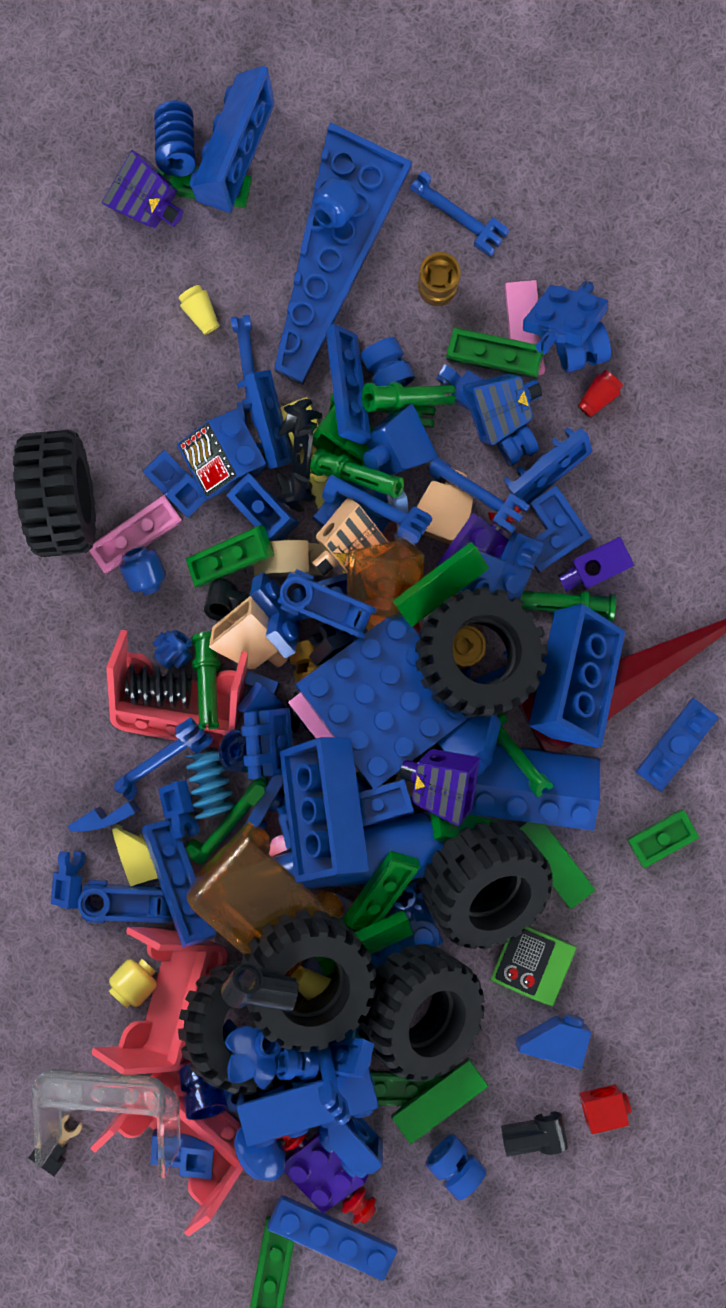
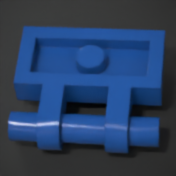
M290 708L260 710V724L257 721L256 711L244 712V725L241 726L242 736H245L247 755H244L243 759L244 766L248 768V779L261 778V765H263V776L282 774L279 751L293 747ZM259 735H261L262 753H260L259 749Z

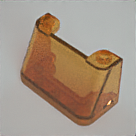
M250 822L200 870L187 893L186 898L190 907L242 954H251L252 951L249 943L253 937L260 938L264 934L262 928L270 923L274 926L280 922L278 917L286 913L291 918L296 916L298 910H308L311 916L314 915L316 910L326 912L330 918L336 916L340 919L345 909L340 898L333 892L320 891L315 896L302 883H295V877L269 855L270 838L262 828L255 827ZM304 960L290 968L285 976L290 977Z

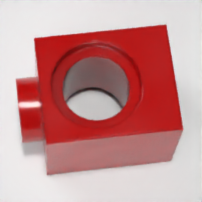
M616 1084L579 1093L586 1125L592 1135L630 1126L627 1114L632 1113L631 1105L627 1094L621 1093Z

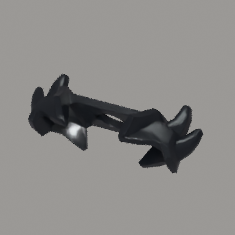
M311 399L299 400L293 405L285 406L284 410L287 415L278 432L280 436L292 432L294 435L291 475L287 477L280 472L275 474L281 490V495L277 497V500L298 512L304 511V507L301 506L299 501L311 502L316 500V496L307 493L306 490L312 489L313 486L309 481L313 431L317 428V423L311 422V420L322 418V413L306 410L313 403ZM303 448V449H304V460H303V463L301 464V462H300V452H301V449Z

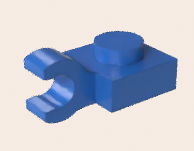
M444 364L436 380L444 385H453L456 393H452L451 396H456L455 402L468 410L470 409L462 385L483 380L469 370L461 377L453 368Z
M187 780L176 781L158 789L165 820L171 819L173 837L175 839L185 837L184 827L187 830L188 837L199 834V826L196 820L188 814L194 810Z
M74 851V858L71 863L69 852H59V872H53L50 904L66 909L78 908V900L82 894V876L77 875V872L85 863V852Z

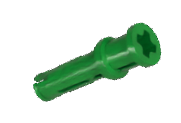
M391 382L388 386H376L374 383H366L362 389L361 399L366 412H374L377 408H389L390 411H398L403 406H408L412 403L413 405H453L456 396H445L444 394L456 393V390L451 384L403 387L398 382Z
M319 448L311 459V472L316 476H330L332 474L345 482L349 481L390 495L393 498L399 497L403 491L404 480L402 477H396L356 464L348 455L337 456L331 454L326 448Z
M523 590L520 600L524 602L521 606L523 610L555 612L556 610L584 604L613 622L615 617L616 594L610 593L609 596L590 595L588 591H583L579 595Z
M200 632L192 636V644L195 646V659L192 661V668L197 673L198 727L204 730L206 729V724H208V730L219 727L216 672L221 667V661L217 658V652L209 647L211 632Z

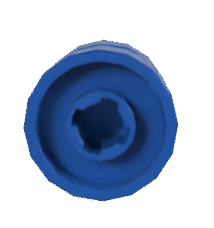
M601 321L582 347L556 342L559 360L565 373L583 369L586 363L594 366L608 362L611 358L610 340L607 330Z
M396 337L382 339L366 348L360 355L367 371L374 373L372 381L376 386H388L391 382H398L403 387H406L416 378L409 363L401 360L404 353Z
M451 1134L431 1151L425 1165L437 1179H445L444 1187L456 1200L460 1201L471 1195L478 1188L487 1171L474 1155H467V1147L456 1135Z

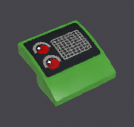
M527 925L521 930L522 934L516 938L512 936L507 939L491 980L553 1007L577 946Z

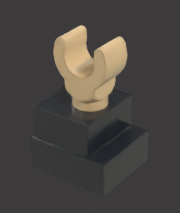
M67 1113L61 1119L59 1124L60 1130L55 1136L48 1131L28 1157L54 1177L66 1161L61 1154L68 1145L66 1144L69 1138L79 1134L83 1127L81 1122L75 1130L67 1129L66 1121L69 1119L70 1113Z

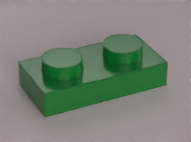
M679 809L626 840L639 864L645 869L700 837L683 809Z

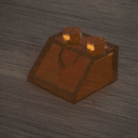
M406 539L348 551L347 595L377 608L376 613L371 615L393 619L402 617L403 615L392 601L423 578L425 554Z

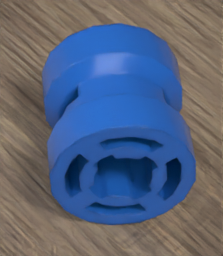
M526 424L496 443L509 466L518 463L524 455L531 456L539 451L537 441Z
M294 1045L290 1050L281 1047L280 1052L275 1056L276 1075L280 1080H292L295 1076L302 1080H313L318 1074L319 1058L316 1046L310 1047L309 1052H298Z

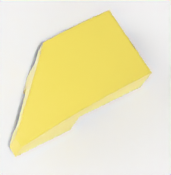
M119 824L113 825V836L130 886L157 879L158 876L144 836L142 834L137 836L123 830V826Z

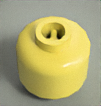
M127 959L110 977L109 984L112 988L109 992L126 1008L130 1005L139 1007L157 987V982L152 977L156 971L143 959L139 963L133 959Z

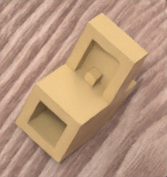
M306 540L270 541L274 556L254 564V576L264 572L267 577H286L289 572L295 573L296 569L312 576H323L312 562L325 549L321 544L308 543Z

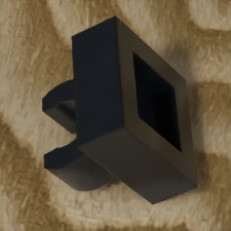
M328 624L318 627L320 632L309 637L312 645L316 647L309 657L316 666L321 665L350 645L354 640L345 631L336 634L333 626Z

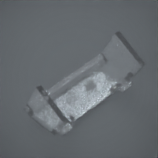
M46 1069L33 1082L32 1107L36 1167L44 1165L62 1137L61 1111L91 1110L156 1117L159 1178H166L180 1148L179 1098L173 1089L154 1077L61 1069Z

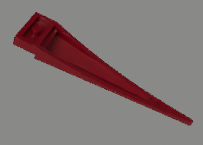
M726 619L621 658L619 660L607 721L726 633ZM536 692L529 695L527 700L518 705L528 725ZM530 727L542 750L560 752L574 744L551 739Z

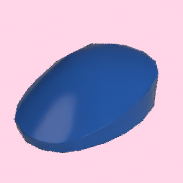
M241 1126L236 1132L234 1146L237 1158L245 1172L253 1179L261 1181H274L283 1174L286 1161L285 1151L280 1140L277 1139L273 1144L266 1147H257L256 1144L247 1147Z

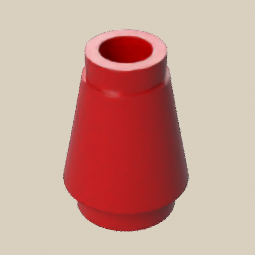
M604 370L601 374H596L577 407L588 417L592 418L594 414L598 413L620 395L619 391L623 384L612 373Z

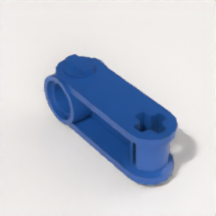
M296 569L295 573L289 572L286 581L281 586L280 596L277 600L281 604L280 609L297 616L300 612L347 633L365 638L366 633L364 630L371 614L376 613L377 608L313 581L314 576ZM294 583L303 585L306 589V597L301 601H293L288 595L290 585ZM359 611H361L357 623L354 625V621L357 617V614Z
M89 880L88 884L83 885V893L78 900V910L82 918L86 919V922L105 923V920L148 923L173 922L160 886H130L108 884V880ZM91 894H98L103 898V908L98 909L92 906L90 903Z

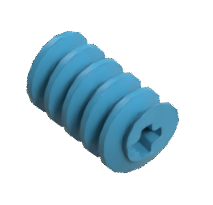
M209 751L185 756L195 760L186 766L187 770L197 772L196 775L189 778V782L199 784V787L191 791V795L201 796V800L194 803L193 807L203 809V812L195 816V819L226 814L228 810L234 807L233 802L224 801L225 798L232 795V790L222 788V786L230 782V778L220 776V773L226 771L228 766L217 762L226 756L224 752Z

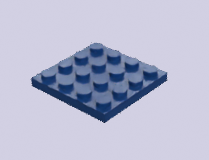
M396 610L366 632L364 639L359 637L295 684L333 737L351 738L355 767L371 789H376L400 771L405 760L413 761L469 718L464 717V714L461 712L452 713L446 710L447 705L443 702L437 703L431 697L434 694L429 687L424 688L420 681L424 678L422 671H417L415 663L419 659V653L415 652L416 642L420 640V635L414 627L409 625L399 610Z

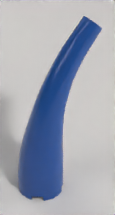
M429 811L415 813V815L401 816L384 823L363 827L369 872L295 883L291 851L199 885V889L209 913L255 899L299 890L366 885L390 850L419 859L421 868L412 880L425 878V869L428 864L433 862L432 856L437 849L441 850L444 844L441 841L434 840L432 821L428 819L431 813Z

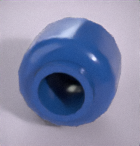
M337 178L326 181L313 197V214L316 220L327 228L343 227L359 207V199L354 186L346 180Z
M140 546L129 550L122 556L123 561L120 563L119 570L132 592H143L144 595H149L161 588L160 583L165 579L166 571L155 550Z

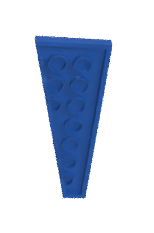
M331 122L327 128L325 146L321 155V164L315 182L313 197L326 181L337 178L346 180L354 186L359 199V207L348 222L340 228H327L321 225L313 214L312 204L309 210L298 268L294 277V286L288 304L286 322L274 368L275 372L301 385L304 384L327 338L326 330L334 324L412 168V161Z

